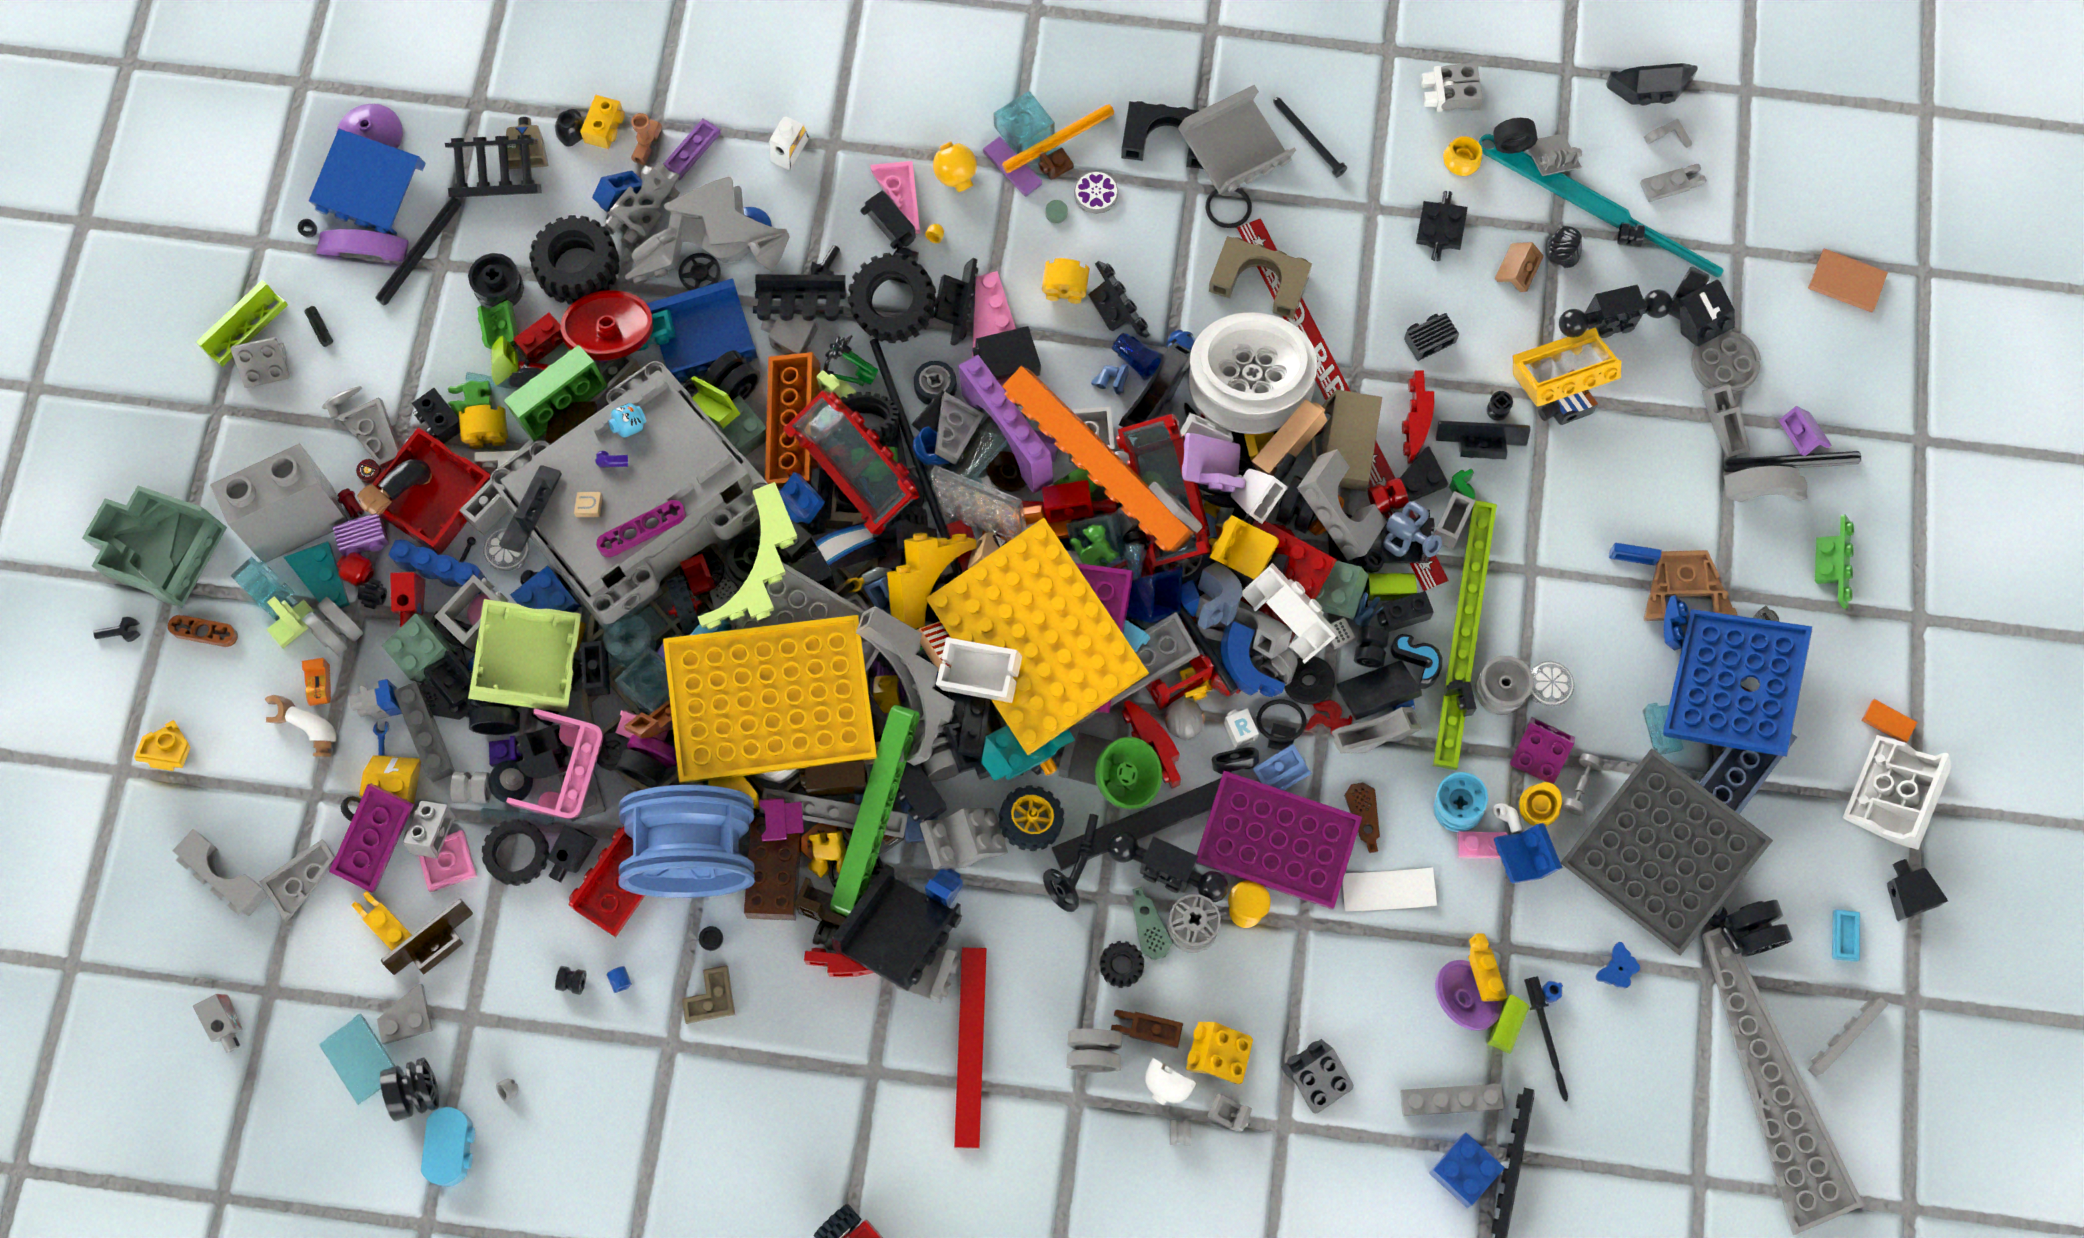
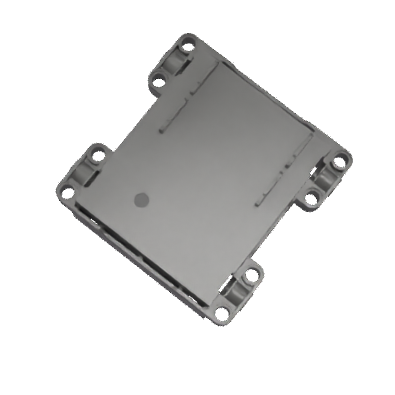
M659 361L650 362L612 388L607 394V401L609 403L607 406L551 445L546 441L533 443L494 470L490 477L493 486L514 516L540 465L561 471L562 475L530 538L605 631L613 630L663 594L660 588V581L668 573L680 566V562L691 558L712 543L717 544L721 552L737 536L747 533L759 525V511L752 491L768 485L743 454L738 452L696 404L690 394L665 365ZM627 403L640 406L646 418L642 431L626 438L611 431L608 420L611 419V411ZM599 451H606L609 455H628V467L601 468L595 462L596 454ZM738 482L743 493L726 504L720 493ZM577 492L602 493L600 517L575 516ZM670 500H678L683 504L686 517L680 524L614 557H604L597 549L596 542L600 535ZM675 508L670 510L673 516L678 515L677 510H675ZM660 514L663 521L666 522L664 514ZM650 518L646 522V527L655 528L659 520ZM628 529L624 533V538L633 539L637 531L635 529ZM619 535L616 536L619 544H622L623 542L621 541ZM609 541L605 542V547L611 549L612 543ZM620 566L626 577L608 589L602 577Z

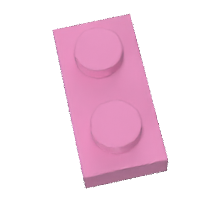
M1459 831L1457 833L1458 857L1501 858L1497 852L1494 838L1507 835V832Z

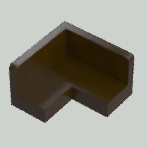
M806 877L794 903L798 913L819 922L824 921L832 927H840L846 917L830 911L833 895L814 888L811 879Z

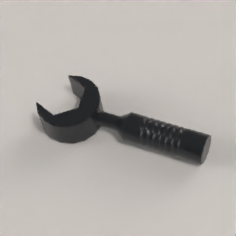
M1723 907L1721 914H1714L1707 923L1712 926H1720L1721 934L1733 953L1739 954L1743 948L1730 928L1724 925L1728 912Z

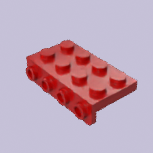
M624 826L616 830L612 837L613 842L608 849L604 848L598 856V863L594 868H590L586 872L583 884L579 889L573 890L568 904L571 909L615 938L646 896L626 891L619 886V865L633 855V839L625 833Z

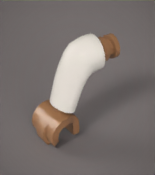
M271 695L265 698L268 704H277L278 714L275 717H266L267 723L289 722L307 732L309 741H313V748H316V753H313V757H331L328 749H331L332 742H336V732L327 720L295 707L290 699L283 696Z

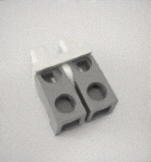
M1477 62L1443 67L1434 66L1433 72L1423 73L1421 76L1422 88L1433 87V91L1424 92V106H1436V112H1442L1443 109L1454 110L1457 108H1471V111L1480 110L1483 97Z

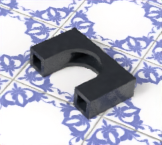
M1129 101L1121 158L1143 161L1146 139L1154 129L1161 126H1174L1178 128L1186 117L1199 110H1192L1187 107H1169L1165 104H1147L1143 101ZM1189 147L1186 167L1203 169Z

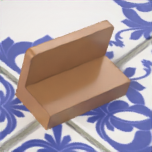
M1533 242L1511 244L1495 280L1497 282H1511L1519 292H1527L1544 255Z

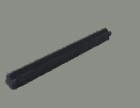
M455 197L449 198L378 292L375 298L382 305L388 304L461 207L458 199Z
M1859 451L1812 453L1806 456L1796 454L1725 459L1723 467L1725 472H1737L1764 466L1807 468L1855 465L1861 462V453Z

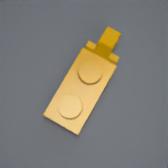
M1476 933L1469 939L1471 948L1468 959L1481 1000L1504 1001L1508 997L1491 947H1488L1489 943L1485 934Z

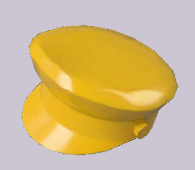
M1460 136L1454 139L1453 142H1450L1449 146L1445 149L1443 154L1444 164L1449 171L1456 175H1471L1481 165L1482 147L1475 139L1468 136Z
M1548 782L1528 787L1522 793L1519 801L1521 816L1532 826L1544 823L1546 827L1552 824L1561 812V792L1557 786Z
M1248 880L1236 884L1228 895L1230 917L1239 927L1249 928L1255 926L1270 909L1271 898L1269 892L1261 884Z

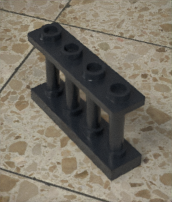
M517 135V139L509 140V136H495L493 141H487L486 137H473V142H464V138H451V143H445V148H454L456 183L454 184L455 188H448L449 197L542 193L541 184L534 183L531 173L529 145L537 144V139H531V135ZM520 145L523 174L521 185H512V181H510L507 146ZM498 146L501 177L499 186H490V182H488L485 147ZM476 147L479 180L477 187H468V183L465 182L463 148Z

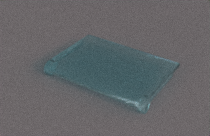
M362 1014L356 1015L352 1021L319 1044L357 1105L381 1089L380 1072L395 1066Z

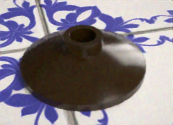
M999 451L989 457L986 463V472L991 482L998 488L1009 492H1016L1022 490L1027 485L1021 477L1014 453Z

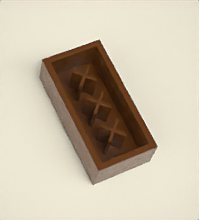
M754 817L750 827L748 859L754 863V884L746 888L744 914L747 919L796 921L797 909L794 903L798 896L802 833L787 834V840L762 842V834L766 831V821L764 817Z

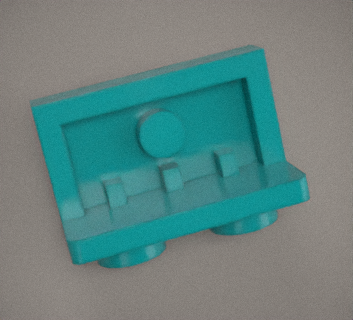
M664 310L652 314L653 330L651 336L637 351L646 350L649 348V345L655 343L656 345L666 344L669 342V339L676 337L670 311Z

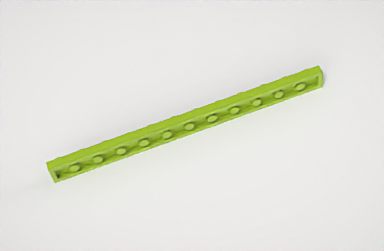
M1476 500L1471 510L1444 690L1450 682L1455 680L1471 682L1497 504ZM1443 694L1433 766L1457 770L1465 723L1463 711L1459 710L1457 706L1456 696L1459 694L1450 696Z

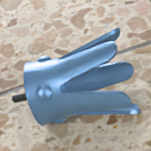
M1367 592L1360 599L1353 619L1358 626L1362 627L1369 626L1371 619L1384 608L1380 607L1373 613L1380 602V597H1376L1365 609L1368 597Z

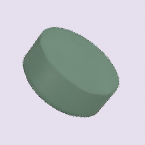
M1052 200L1047 204L1045 214L1050 222L1061 223L1067 218L1068 208L1063 201Z

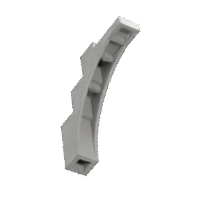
M874 606L863 612L856 634L869 641L887 658L905 688L911 710L919 712L918 726L907 758V762L915 766L930 758L933 751L931 747L939 733V726L948 724L954 714L953 707L955 701L932 689L936 684V675L939 668L916 655L921 646L919 642L922 633Z

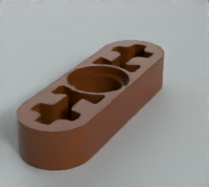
M184 615L173 616L168 622L169 632L180 639L230 647L238 638L237 631L226 623ZM183 623L186 627L190 628V631L185 628H180L178 631L175 627ZM208 626L209 630L205 636H197L199 627ZM215 630L221 634L228 632L230 636L225 637L223 640L221 636L215 634Z

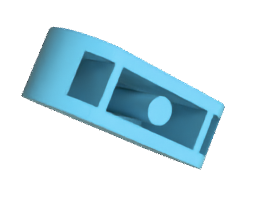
M443 1107L431 1113L427 1118L421 1173L431 1183L443 1187L454 1186L467 1176V1171L472 1166L473 1156L470 1153V1144L475 1140V1128L471 1119L465 1113L452 1107Z

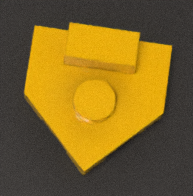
M172 720L158 731L142 736L134 758L136 761L148 763L151 768L174 771L175 767L183 768L191 747L176 722Z

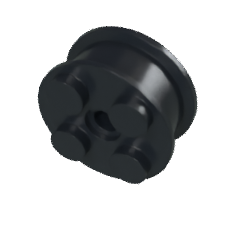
M741 534L732 540L727 549L724 561L725 571L729 579L738 586L747 580L754 566L761 534Z

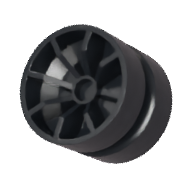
M1778 900L1751 903L1727 916L1734 933L1749 931V934L1737 940L1743 948L1741 952L1742 957L1763 953L1793 941L1787 924L1774 926L1771 924L1783 917Z

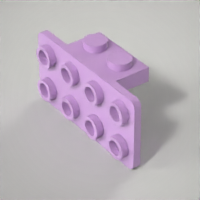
M1195 433L1186 434L1183 445L1184 462L1182 465V477L1184 480L1208 485L1209 489H1217L1222 492H1235V488H1245V479L1235 477L1239 473V444Z

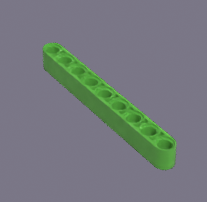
M894 705L889 712L878 747L877 758L874 760L830 904L831 912L846 918L868 888L920 716L918 711ZM904 746V762H899Z

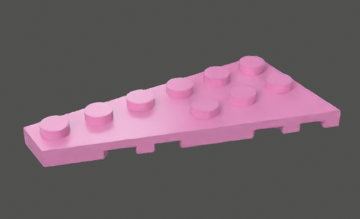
M998 271L976 277L972 348L975 347L976 338L1016 329ZM1004 378L997 381L1001 386H1003L1009 378Z

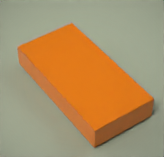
M1876 699L1871 701L1861 720L1892 738L1905 743L1908 742L1917 724L1916 721Z

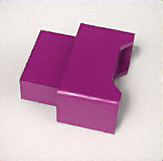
M784 797L759 800V806L765 810L766 831L762 834V842L787 840V834L804 833L802 802L785 803Z

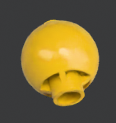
M952 141L939 146L941 150L936 153L933 160V170L937 179L945 186L955 187L957 192L972 187L971 178L976 174L977 160L971 149L960 143L952 144Z

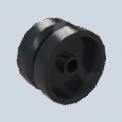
M490 253L475 260L470 267L468 274L469 284L482 306L490 309L506 300L512 302L513 306H515L522 298L524 291L523 280L511 258L504 254Z
M732 350L721 355L707 369L703 381L727 393L731 400L739 395L743 400H746L755 390L761 375L752 364L746 362V359L738 351Z
M1295 475L1282 497L1275 521L1287 526L1296 514L1294 529L1306 534L1315 513L1297 488L1304 478Z

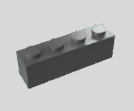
M413 682L394 690L427 778L432 782H436L452 775L455 772L422 687L417 682Z

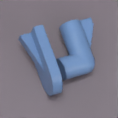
M1122 364L1120 369L1106 365L1103 367L1102 372L1092 380L1091 384L1105 389L1110 376L1116 377L1113 388L1115 393L1120 395L1124 393V385L1129 374V365Z

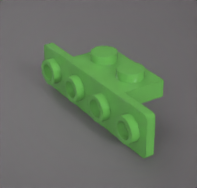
M1846 514L1840 515V536L1816 537L1815 582L1817 584L1839 583L1838 602L1843 609L1849 608V601H1852L1853 597L1852 588L1849 587V579L1853 578L1850 557L1854 555L1853 544L1850 543L1851 535H1854V524L1852 521L1850 522Z

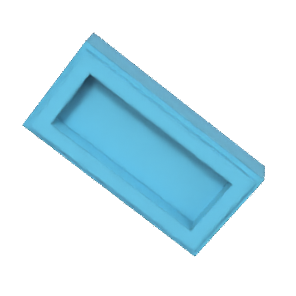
M1836 909L1833 911L1832 959L1853 962L1860 960V912Z

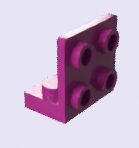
M1531 717L1526 731L1510 761V765L1540 780L1554 784L1574 746L1575 737Z

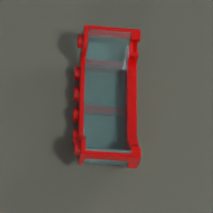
M822 390L783 430L790 438L796 437L800 442L799 445L810 452L862 514L861 518L867 521L864 526L869 532L880 535L893 518L913 499L919 497L917 488L908 476V469L902 463L898 464L893 459L894 453L887 446L883 447L878 441L880 439L878 434L863 424L865 419L857 411L853 412L842 403L841 398L836 393Z
M1169 414L1117 429L1119 433L1116 436L1118 447L1129 455L1130 460H1127V465L1148 486L1153 482H1157L1174 495L1202 524L1198 533L1195 532L1194 536L1178 552L1163 551L1154 542L1157 538L1154 535L1151 536L1145 533L1148 542L1151 541L1152 543L1149 544V549L1146 550L1149 564L1152 563L1153 567H1161L1171 562L1212 553L1208 540L1210 529L1198 483L1186 481L1182 477L1185 436L1180 433L1179 421L1176 415Z

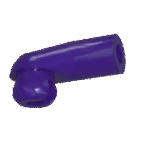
M599 451L596 454L595 462L601 468L628 467V455H609L606 451Z

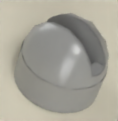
M505 1079L496 1084L497 1092L504 1101L513 1098L518 1092V1085L514 1084L515 1081L513 1079Z

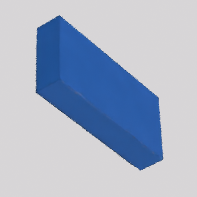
M1614 543L1610 549L1609 558L1654 566L1661 558L1662 550Z

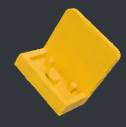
M1231 515L1223 524L1219 540L1212 546L1210 558L1252 579H1256L1266 569L1279 540L1277 537Z
M1198 1022L1193 1034L1194 1039L1191 1051L1187 1057L1186 1070L1193 1073H1208L1231 1083L1241 1084L1244 1079L1253 1038L1217 1022Z

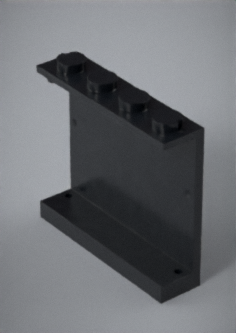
M885 864L833 935V950L909 991L913 984L916 985L920 981L925 966L932 964L936 956L935 952L939 946L943 947L946 944L951 929L957 928L962 918L961 904L957 903L954 908L943 905L897 880L894 875V868Z

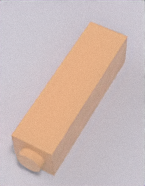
M1305 399L1252 460L1256 470L1274 476L1277 471L1276 466L1278 463L1281 464L1287 453L1292 454L1296 458L1327 422L1324 414L1325 409L1319 403H1311Z

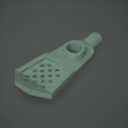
M1142 886L1132 889L1136 899L1132 906L1141 952L1153 960L1166 957L1172 941L1151 898L1145 897ZM1144 907L1149 910V914L1142 915L1140 913V909Z

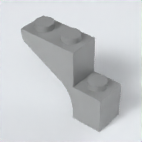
M1401 707L1376 719L1340 727L1332 731V734L1334 736V744L1341 754L1366 753L1387 741H1400L1421 730L1422 727L1413 707Z

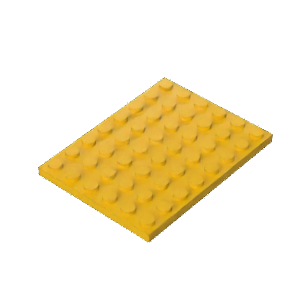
M1045 518L1039 520L926 598L951 638L1014 649L1022 655L1018 677L1013 676L1017 683L1012 703L991 700L1028 756L1149 674Z
M858 615L664 638L663 643L679 783L707 781L877 758L861 636L856 634L859 625Z

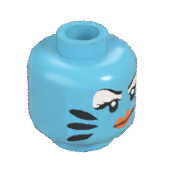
M627 403L611 411V419L608 420V423L613 433H618L621 437L626 438L642 431L646 418L640 406Z

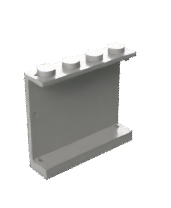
M1255 85L1186 117L1178 127L1219 194L1227 190L1231 193L1239 188L1241 183L1249 184L1258 177L1257 175L1261 173L1263 175L1269 174L1277 165L1285 166L1292 160L1291 156L1296 151L1295 147L1290 150L1283 148L1253 101L1259 92Z

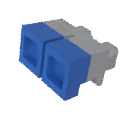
M388 679L378 681L379 688L368 690L365 686H360L359 693L349 695L350 707L353 711L357 710L360 717L371 715L378 720L402 714L394 694V690L398 688Z

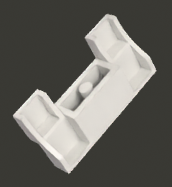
M1272 563L1242 591V596L1254 607V611H1257L1265 602L1298 636L1288 647L1290 649L1293 648L1303 659V662L1306 663L1338 635V631L1322 616L1324 613L1321 611V605L1304 593V587L1297 581L1288 580Z

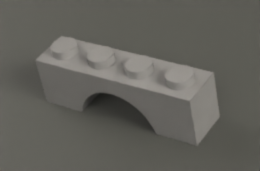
M1206 593L1201 595L1195 615L1198 618L1200 617L1202 606L1213 600ZM1240 600L1237 614L1233 621L1255 630L1253 649L1271 659L1287 650L1293 630L1259 610L1254 611L1252 606ZM1219 622L1218 624H1213L1212 626L1215 627V626H1226V625L1223 624L1222 622Z
M194 829L172 850L179 856L176 861L185 869L191 867L196 871L193 876L202 884L208 882L213 887L210 891L221 900L223 897L229 900L230 903L227 906L238 915L243 912L250 916L268 896L266 891L246 874L233 879L220 878L214 864L218 849Z

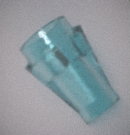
M1126 544L1125 550H1123L1126 569L1134 572L1133 579L1141 578L1147 550H1144V544Z

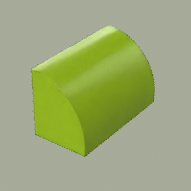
M503 335L494 342L491 348V376L496 386L510 377L512 373L518 371L517 351Z
M1367 573L1369 575L1367 579L1368 601H1373L1376 597H1380V601H1394L1417 594L1414 573Z
M1510 994L1504 1000L1500 1017L1493 1027L1487 1044L1511 1054L1529 1010V1005Z

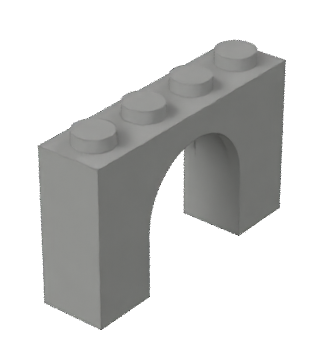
M1338 449L1320 455L1297 488L1346 559L1351 560L1367 554L1387 521L1375 504L1357 509L1351 519L1345 515L1338 499V486L1350 467Z

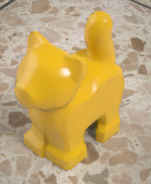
M842 830L827 833L829 841L826 840V832L808 835L812 841L813 854L812 861L808 863L809 870L822 878L823 875H829L827 860H836V869L838 874H840L846 855Z

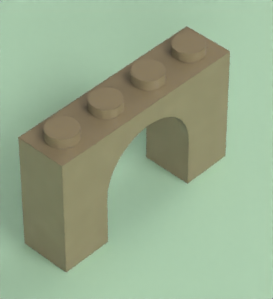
M1227 236L1209 282V292L1230 298L1238 276L1245 269L1253 266L1266 267L1272 270L1280 281L1272 312L1294 319L1311 273L1312 263L1304 258L1288 256L1282 251L1266 249L1261 244L1245 242L1239 237L1232 238Z

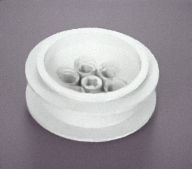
M1247 312L1223 317L1206 327L1197 337L1192 347L1189 373V391L1192 400L1207 419L1227 430L1244 434H1263L1277 431L1305 399L1310 402L1312 401L1314 380L1317 373L1315 349L1308 337L1298 327L1277 316Z

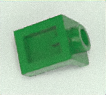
M1472 468L1467 471L1460 470L1454 474L1449 488L1452 493L1455 491L1474 500L1475 491L1469 483L1467 484L1474 474Z

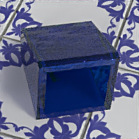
M1177 567L1132 580L1126 616L1152 623L1165 619L1175 612L1180 614L1183 568Z

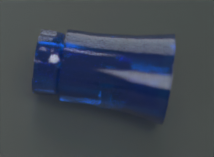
M1127 333L1120 334L1112 346V350L1118 354V357L1130 365L1143 380H1148L1154 375L1164 357L1163 354L1151 349Z

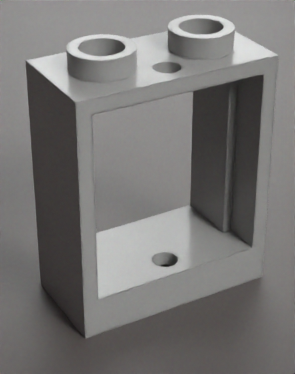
M475 575L434 616L463 645L473 652L476 650L480 619L468 632L454 619L481 590L491 600L509 601L501 592L494 593L492 589L495 586L486 578L480 580Z

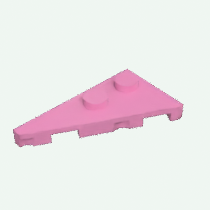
M913 161L870 165L871 173L885 193L913 224L915 233L920 234Z

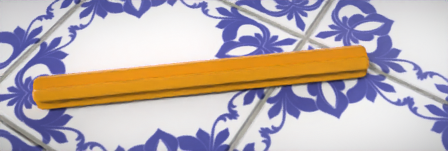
M1110 104L1105 105L1004 161L1002 166L1005 172L1010 173L1039 157L1040 153L1052 150L1114 115L1113 107Z

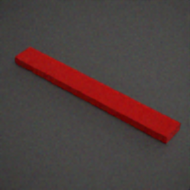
M962 947L954 1148L980 1149L987 948Z

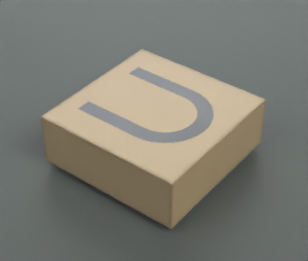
M577 492L575 516L600 517L602 493Z

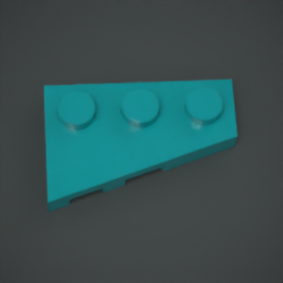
M328 541L283 557L319 603L325 597H328L340 609L350 605L343 581L338 575L339 569L331 544Z

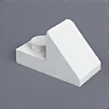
M519 450L476 452L475 462L477 466L486 472H492L509 461Z

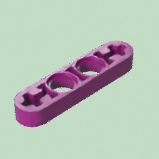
M670 500L600 535L596 542L597 549L604 557H614L680 524L686 517L685 508L680 501ZM675 508V510H677L678 515L673 516L670 510ZM660 514H664L666 522L663 521ZM650 518L659 520L655 528L646 527V522ZM628 529H635L637 531L633 539L624 538V533ZM619 535L621 541L623 542L622 544H619L616 536ZM609 541L610 543H612V548L607 549L605 547V542Z

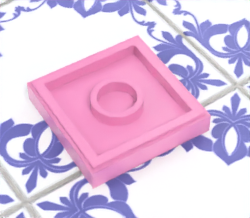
M463 830L447 835L437 859L419 856L429 892L477 877Z

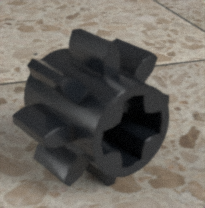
M369 579L368 583H362L358 590V599L362 600L361 604L371 609H375L376 605H383L387 597V589L383 587L381 581Z

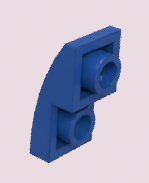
M1675 595L1669 599L1664 618L1665 643L1674 651L1681 649L1683 646L1682 639H1684V633L1681 626L1688 624L1686 615H1689L1687 604Z

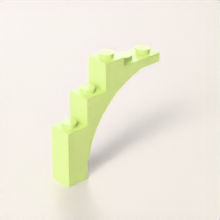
M775 482L752 491L761 524L760 545L754 566L742 587L721 608L698 616L702 628L714 629L722 625V620L730 618L733 621L743 617V612L747 610L751 619L757 618V621L771 616L770 612L774 610L764 583L768 582L769 585L783 580L782 576L785 575V569L775 547L787 548L794 544L793 540L797 539V534Z

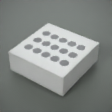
M1345 617L1331 624L1338 631V635L1330 642L1333 649H1337L1355 640L1356 637Z

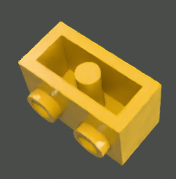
M599 95L594 96L580 131L584 143L606 149L610 148L611 143L616 140L618 125L623 122L625 116L620 101Z

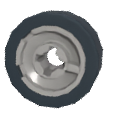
M929 361L922 364L914 375V390L918 399L924 404L929 405L941 390L954 396L957 390V381L953 368L941 361ZM933 381H938V382L940 383V384L936 383V384H934V385H931V383H932Z

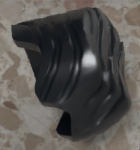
M1562 226L1547 241L1548 259L1553 263L1561 264L1564 268L1574 267L1577 264L1582 253V235L1573 227Z

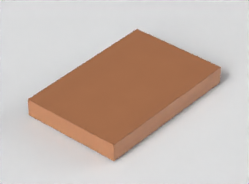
M1824 248L1820 254L1808 289L1872 313L1875 310L1888 272Z

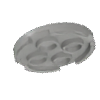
M1727 331L1698 347L1695 346L1691 356L1693 372L1706 388L1730 384L1732 394L1744 391L1751 386L1760 370L1761 356L1756 345L1746 335L1733 331Z

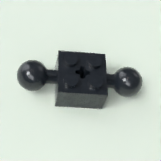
M1638 284L1597 293L1594 295L1585 313L1579 309L1565 311L1560 316L1559 329L1565 336L1571 338L1579 337L1586 332L1587 328L1592 329L1595 327L1601 338H1607L1619 332L1629 333L1635 329L1643 314H1647L1652 318H1662L1668 315L1672 309L1673 301L1669 293L1661 289L1650 291L1643 299Z
M1117 832L1109 839L1107 848L1112 859L1121 863L1131 860L1140 862V874H1143V878L1152 883H1156V881L1165 884V888L1174 893L1181 891L1184 893L1187 885L1190 884L1197 888L1199 895L1209 898L1213 903L1221 901L1228 892L1227 879L1221 873L1209 871L1201 874L1194 871L1198 856L1154 836L1147 850L1140 847L1135 836L1129 832Z

